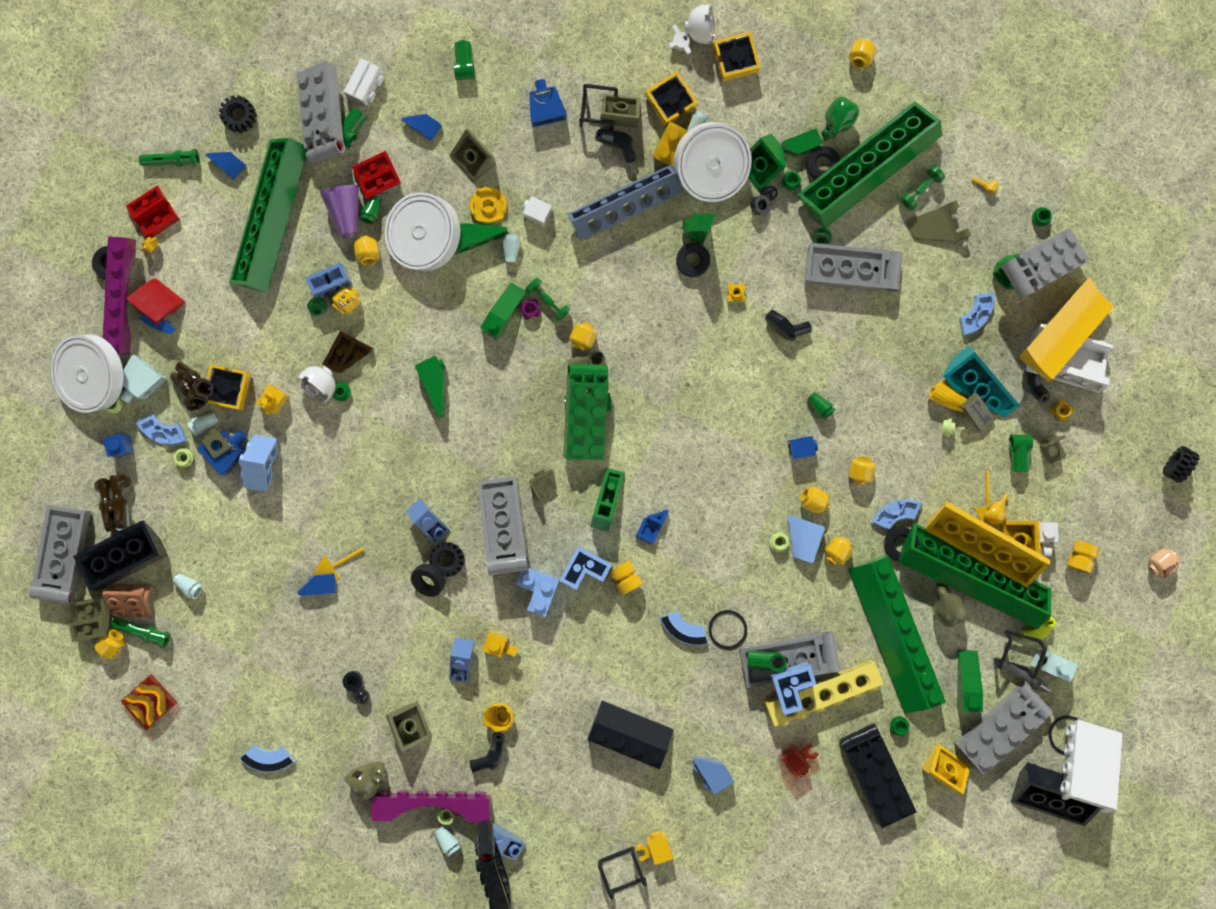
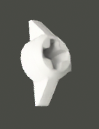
M677 25L672 26L675 35L673 42L668 44L670 49L684 51L687 55L690 54L689 35L685 32H680Z

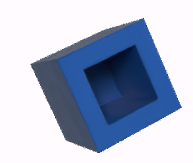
M121 433L103 438L107 457L119 458L134 453L131 437L128 434Z
M813 436L787 441L790 460L815 456L816 451H818L817 441L813 440Z

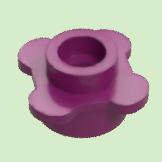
M536 299L520 304L525 320L541 315Z

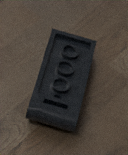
M875 723L839 739L881 829L917 812Z
M487 820L481 821L477 825L478 843L475 844V852L478 856V860H475L477 873L481 872V885H485V896L489 898L490 909H511L510 881L493 832V823Z

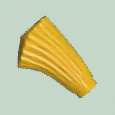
M947 380L932 386L928 395L929 400L951 410L964 413L961 405L967 399L954 390Z

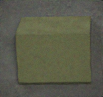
M603 94L600 120L612 121L617 126L637 128L640 114V98Z
M469 129L464 131L449 155L474 183L496 164L494 156Z
M418 701L393 710L386 715L400 753L432 737Z

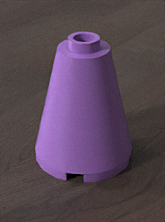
M344 185L332 188L331 190L329 188L320 190V195L338 235H343V238L355 237L354 233L358 232V185Z

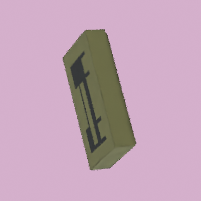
M973 393L961 405L971 422L981 433L996 420L976 393Z

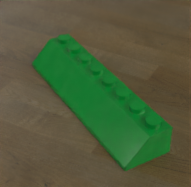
M913 102L797 194L798 198L816 222L823 228L828 227L942 137L941 120L917 102Z
M279 138L270 139L229 284L259 292H267L271 286L272 273L276 268V259L282 248V238L287 230V220L292 212L291 206L293 199L297 195V185L302 177L303 164L307 159L306 151L308 149H304V145L295 140Z
M913 523L911 526V530L901 548L899 563L1036 629H1039L1051 617V588L1035 580L1028 587H1025L927 532L924 527ZM917 535L920 544L914 548Z
M883 555L848 569L904 713L929 710L946 703L889 556Z

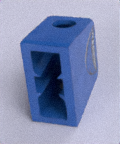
M545 79L535 81L536 90L529 92L532 128L567 120L566 110L556 87L547 88Z
M241 430L233 436L229 432H221L230 449L216 458L211 456L204 444L197 448L221 476H227L239 462L241 454L245 453V450L240 445L248 437ZM214 440L211 443V447L215 451H220L222 443L219 440Z

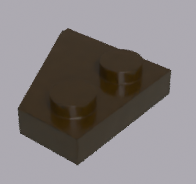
M340 331L322 365L341 374L371 353L374 348Z

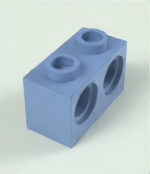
M341 262L305 277L312 295L316 298L325 297L338 291L342 286L348 287L353 284L346 267Z

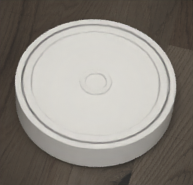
M706 122L693 127L682 137L674 155V170L677 173L681 187L687 193L702 201L719 202L732 197L745 184L751 169V151L746 139L736 129L719 122Z
M417 192L403 197L394 205L385 224V241L391 256L402 266L417 271H432L442 267L452 258L460 240V223L455 210L442 198L429 193Z
M92 334L70 336L60 342L53 353L51 360L52 382L58 396L68 407L78 412L89 413L107 409L117 401L123 387V368L117 352L105 339Z

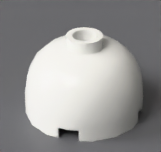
M711 4L697 6L689 14L688 21H685V31L690 33L691 39L696 43L713 44L715 41V34L711 35L714 29L713 24L715 25Z
M310 366L304 369L296 378V382L299 380L301 382L300 388L313 398L314 395L322 399L321 403H327L336 388L335 380L332 377L333 373L326 367Z

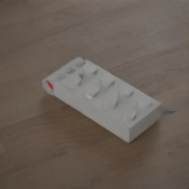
M324 61L297 73L304 149H308L306 151V158L311 164L345 152L336 66Z
M1068 228L1003 264L1002 268L1020 299H1023L1086 263L1089 259L1071 228Z
M810 243L807 248L804 283L897 292L900 285L902 252Z
M514 476L478 482L489 576L528 570L518 479Z
M57 505L46 506L34 576L29 593L30 598L68 605L72 604L80 575V570L73 556L84 551L91 511Z
M832 631L739 648L747 688L772 684L770 673L774 672L772 670L747 668L748 651L780 652L786 659V668L808 662L811 665L814 676L841 671L834 633ZM779 657L772 660V665L776 667L781 666L783 660Z
M1024 681L954 743L976 769L984 775L1043 724L1044 720L1053 711L1033 688Z

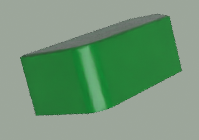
M817 128L784 140L782 147L785 153L798 157L821 146L822 140Z

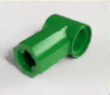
M459 40L454 43L456 61L454 63L455 80L475 79L471 42Z
M355 108L351 109L342 122L343 142L348 149L352 146V141L356 140L358 131L367 120V117Z
M1011 434L1009 437V441H1011V445H1009V450L1011 451V472H1029V458L1033 448L1032 435Z
M748 651L747 668L772 670L774 672H782L786 668V659L780 652ZM776 657L783 660L782 665L779 667L772 665V660Z

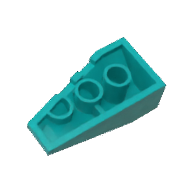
M969 345L952 358L942 375L954 390L968 397L973 393L978 394L988 409L1004 418L1020 406Z

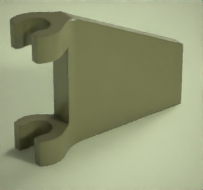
M957 200L908 220L907 222L914 239L958 242L971 236L969 229L967 228L957 233L949 215L950 212L959 208Z

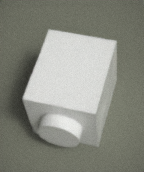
M532 196L529 201L526 200L522 207L524 218L544 227L553 210L552 205Z

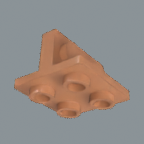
M112 584L110 591H103L102 593L112 616L119 618L151 616V611L148 607L153 590L151 585Z

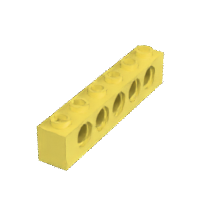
M870 660L816 681L817 685L798 690L801 702L805 697L810 698V704L802 706L803 710L783 715L777 697L764 701L772 724L783 727L795 718L796 720L806 718L808 713L822 712L826 706H838L843 703V700L847 698L856 699L865 691L874 692L879 689V686L883 685V681L876 663ZM859 676H863L864 683L857 686L856 679ZM841 683H845L846 690L841 693L838 692V686ZM823 690L828 691L826 699H820V693Z

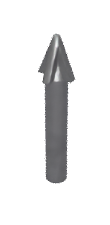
M1005 660L1003 668L1035 686V690L1052 692L1043 679H1032L1028 673Z

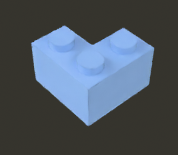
M254 434L251 441L247 442L246 451L239 458V465L242 468L240 478L243 480L244 488L263 492L267 491L272 481V463L278 452L276 438Z
M578 546L559 581L577 590L585 573L603 582L612 564Z
M529 567L528 570L521 571L516 585L534 591L527 610L545 617L560 579Z
M805 662L785 668L782 672L770 673L783 715L803 710L798 690L817 685L811 665Z

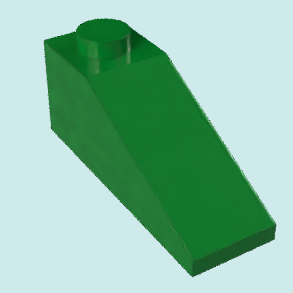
M713 213L691 215L689 220L685 219L681 228L684 230L683 236L703 245L716 215Z
M460 224V240L455 253L458 255L502 238L504 234H509L508 229L502 226Z
M510 282L480 326L481 331L499 340L525 297V290Z
M433 356L414 366L438 417L442 419L445 417L446 374L444 370L447 368L442 358L438 359L436 356Z
M606 468L590 527L609 532L624 472Z
M958 650L957 708L963 712H983V688L978 651Z

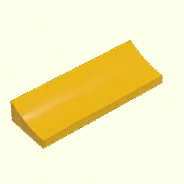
M1089 276L1018 358L1050 383L1114 306L1099 292Z
M947 501L927 520L925 527L927 532L1025 587H1028L1050 564V559Z

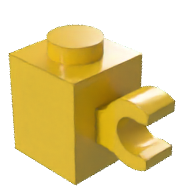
M268 384L256 404L261 406L259 410L265 414L270 415L272 413L277 415L289 396L275 386Z
M490 631L482 651L497 657H501L503 652L516 656L519 648L507 644L509 637Z
M655 831L651 833L650 837L647 838L649 847L644 844H638L635 847L636 851L643 850L645 852L639 856V861H644L652 856L654 864L657 865L673 859L665 832Z

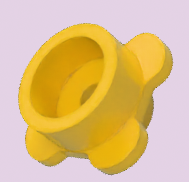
M148 237L141 244L143 246L141 251H145L147 254L154 251L160 245L156 241L157 238L151 239Z
M729 283L727 285V300L729 302H743L745 300L744 290L746 286L743 283L739 285Z
M1059 399L1057 404L1050 409V413L1057 416L1060 422H1064L1067 419L1066 417L1073 413V407L1066 403L1064 399Z

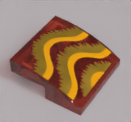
M152 674L121 701L124 707L146 731L178 703Z

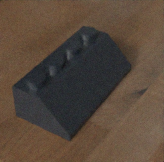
M142 520L73 557L88 590L100 591L168 556L159 536L145 520Z
M602 700L587 740L660 769L669 747L673 729Z
M1028 762L1019 772L1011 798L1012 803L1082 826H1086L1100 809L1098 806L1072 798L1068 800L1062 799L1060 787L1064 774Z

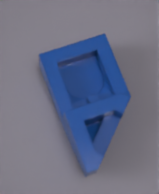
M427 114L408 116L401 119L403 123L419 132L429 141L433 140L442 126Z
M231 152L207 153L205 155L233 179L246 166Z
M143 314L139 317L145 324L164 333L173 334L176 331L172 324L165 319H162L156 325Z
M666 509L644 518L635 537L653 545L669 510Z
M326 573L310 576L302 588L297 591L298 595L336 593L335 574Z

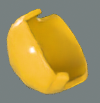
M494 703L484 711L482 718L486 728H491L494 732H504L513 725L515 717L510 706L505 703Z

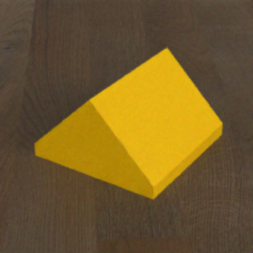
M1004 521L1002 523L1003 534L1041 554L1040 521Z
M938 743L922 769L962 796L971 765Z

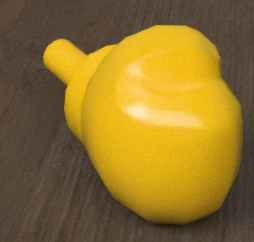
M1004 494L1000 502L994 501L989 510L984 513L985 519L990 524L998 525L1005 521V511L1007 508L1004 503L1009 497L1007 494Z

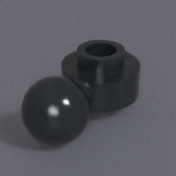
M774 186L765 187L763 195L752 198L750 207L755 215L766 214L769 211V201L775 200L778 195V191Z
M355 670L349 671L343 677V686L348 691L355 692L354 700L360 705L366 704L369 701L370 695L367 690L361 688L363 684L362 674ZM351 677H355L357 679V682L352 683L350 680Z

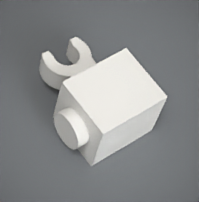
M1040 523L1041 555L1052 556L1050 542H1058V523Z

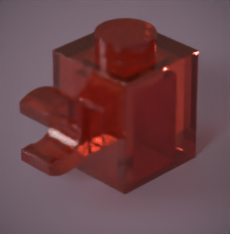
M811 743L806 744L801 751L793 745L779 755L795 779L798 776L801 778L809 772L808 769L811 766L806 759H816L819 756L817 751L813 754L808 753V750L813 747Z

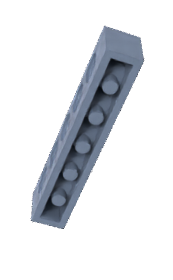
M669 165L567 215L576 236L581 241L590 238L597 232L607 230L616 223L624 222L633 215L641 214L644 210L655 207L667 199L674 198L683 191L677 173Z

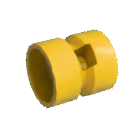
M1075 540L1072 548L1074 554L1069 556L1066 566L1091 574L1095 565L1093 559H1097L1100 548L1084 541Z
M630 560L608 572L612 580L618 582L616 587L621 595H625L643 584L640 576L634 574L635 568Z

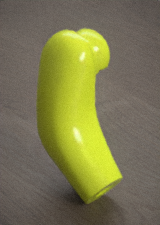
M1050 617L1039 629L1021 630L1020 632L1021 634L1043 639L1056 625V621L1053 617Z

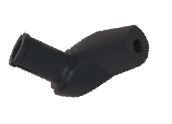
M602 128L596 132L595 141L607 146L621 148L626 163H631L637 159L632 147L633 139L629 134Z
M773 309L766 315V322L788 341H793L797 336L812 332L809 321L793 325L786 317Z
M1024 370L1022 379L1030 394L1040 404L1047 402L1050 399V393L1041 383L1040 375Z
M493 733L490 747L485 757L469 761L472 773L487 768L494 770L498 767L504 749L505 736L503 733Z

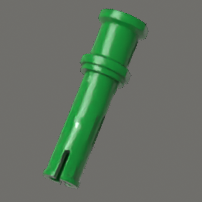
M192 149L191 151L176 150L174 153L139 155L140 166L176 164L178 167L189 164L199 166L200 159L197 149Z
M116 616L112 619L115 623L110 622V628L139 637L145 643L149 644L151 642L159 645L162 649L170 641L171 634L169 632L158 631L152 626L146 628Z

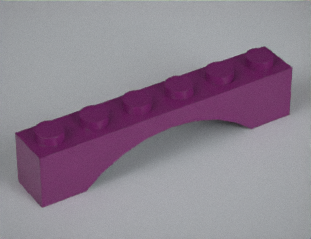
M108 236L103 339L111 344L117 354L130 355L131 333L128 323L126 298L130 274L136 257V240Z
M379 790L372 797L371 821H392L398 815L408 810L425 806L442 807L454 811L471 823H479L485 820L490 821L491 795H487V792L478 791L475 792V795L467 794L466 791H457L455 794H448L447 791H437L436 794H428V791L422 790L417 791V794H409L407 790H400L397 793H389V790Z

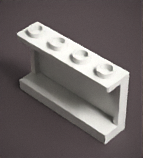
M1039 324L1032 331L1031 342L1047 324ZM1087 338L1055 376L1054 380L1100 393L1109 386L1110 378L1105 377L1107 355L1113 349V345L1107 344L1104 341ZM1027 365L1026 371L1038 374Z
M1078 719L1067 726V743L1064 747L1066 757L1062 767L1064 778L1060 787L1062 799L1068 800L1072 798L1100 807L1099 811L1104 813L1117 810L1123 733Z

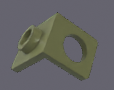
M213 428L205 433L207 437L201 440L213 458L230 449V446L221 435V432L225 431L224 428L218 430ZM214 440L221 441L222 449L220 451L212 449L211 443Z
M1056 434L1045 438L1046 442L1040 444L1049 464L1066 456L1059 442L1066 438L1065 435L1056 436ZM1051 446H1056L1059 449L1057 457L1049 455L1048 450Z
M543 469L534 474L535 478L529 480L539 501L542 498L534 482L553 473V469L547 472Z

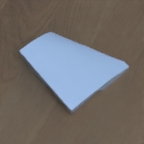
M788 515L787 520L789 522L793 557L814 563L825 527Z

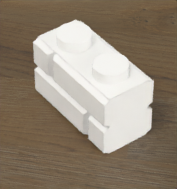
M360 58L344 90L346 97L366 107L369 102L372 103L376 95L374 91L377 85L381 86L384 80L381 68Z

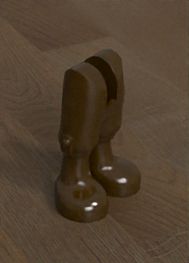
M178 362L175 366V370L178 373L172 372L170 379L180 390L181 394L186 396L183 401L185 408L189 411L199 410L207 404L208 401L204 396L212 395L213 385L208 379L201 378L197 371H194L183 362Z
M112 475L109 476V480L101 478L94 483L95 491L101 495L99 510L101 511L106 532L114 531L116 526L119 529L127 527V500L122 495V490L130 486L131 478L129 476ZM111 491H112V493H113L112 500H111V498H110V492H111Z

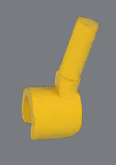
M975 177L972 179V182L985 188V191L989 194H994L1000 186L995 180L988 184Z

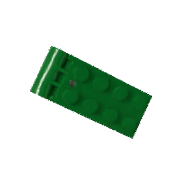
M568 364L563 457L565 459L604 460L608 396L607 365Z

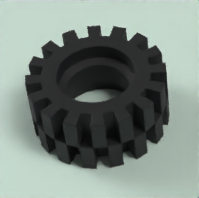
M234 95L230 96L231 100L228 98L224 99L226 104L222 102L221 106L223 108H219L221 113L219 117L222 123L235 133L236 131L242 133V130L247 132L248 127L252 128V123H256L255 117H257L253 105L240 95H237V98ZM236 108H242L245 111L244 117L239 121L233 120L231 116Z
M1186 446L1177 448V451H1174L1173 455L1169 457V461L1166 462V466L1163 468V475L1177 483H1182L1196 469L1195 466L1198 465V460H1200L1199 454Z
M444 542L438 544L430 551L428 561L430 562L429 565L436 567L444 577H451L462 569L465 557L458 545ZM444 552H449L454 557V562L450 567H444L440 564L439 558Z

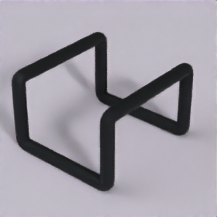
M584 84L579 126L582 127L583 122L607 124L610 125V130H614V122L584 118L587 88L614 91L615 96L618 95V88Z
M1005 630L1009 640L1002 658L993 659L997 668L1002 669L1013 642L1011 635L1038 642L1043 649L1034 673L1027 666L1013 662L1010 663L1020 669L1027 670L1030 677L1035 679L1046 655V646L1041 639Z
M634 847L599 859L598 869L611 900L614 898V892L640 882H642L644 887L647 886L646 878L643 876ZM631 851L640 878L610 889L602 868V862Z

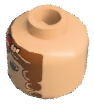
M1161 549L1149 558L1150 566L1148 568L1155 576L1159 575L1166 578L1179 569L1180 558L1173 550Z

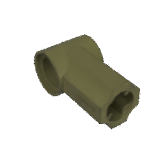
M598 350L567 360L568 364H593L592 358L595 355H600L602 362L598 365L606 364L604 354Z

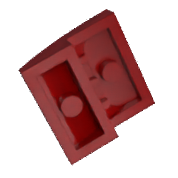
M386 151L352 166L366 199L401 184Z
M158 185L126 205L132 219L138 224L146 238H153L180 220Z
M156 278L148 281L126 298L129 304L156 325L169 314L173 315L185 303L182 298Z

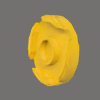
M484 187L478 189L471 197L469 208L476 221L484 225H493L504 218L507 212V202L505 196L498 189Z

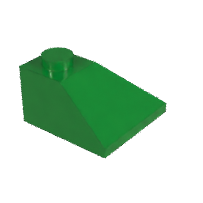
M772 133L761 137L750 148L752 162L748 177L759 191L786 168L783 147Z

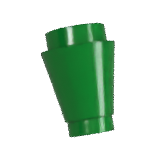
M374 196L369 198L360 212L361 221L369 225H374L378 221L382 201L380 197Z
M816 392L807 399L819 418L822 417L824 420L836 410L833 407L834 404Z

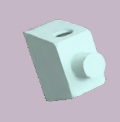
M132 355L123 370V387L125 389L119 397L127 403L134 396L145 400L167 378L141 357Z
M1037 649L1030 666L1036 668L1043 651L1042 649ZM1047 651L1044 659L1048 657L1047 663L1043 665L1042 662L1039 670L1061 680L1071 682L1078 664Z

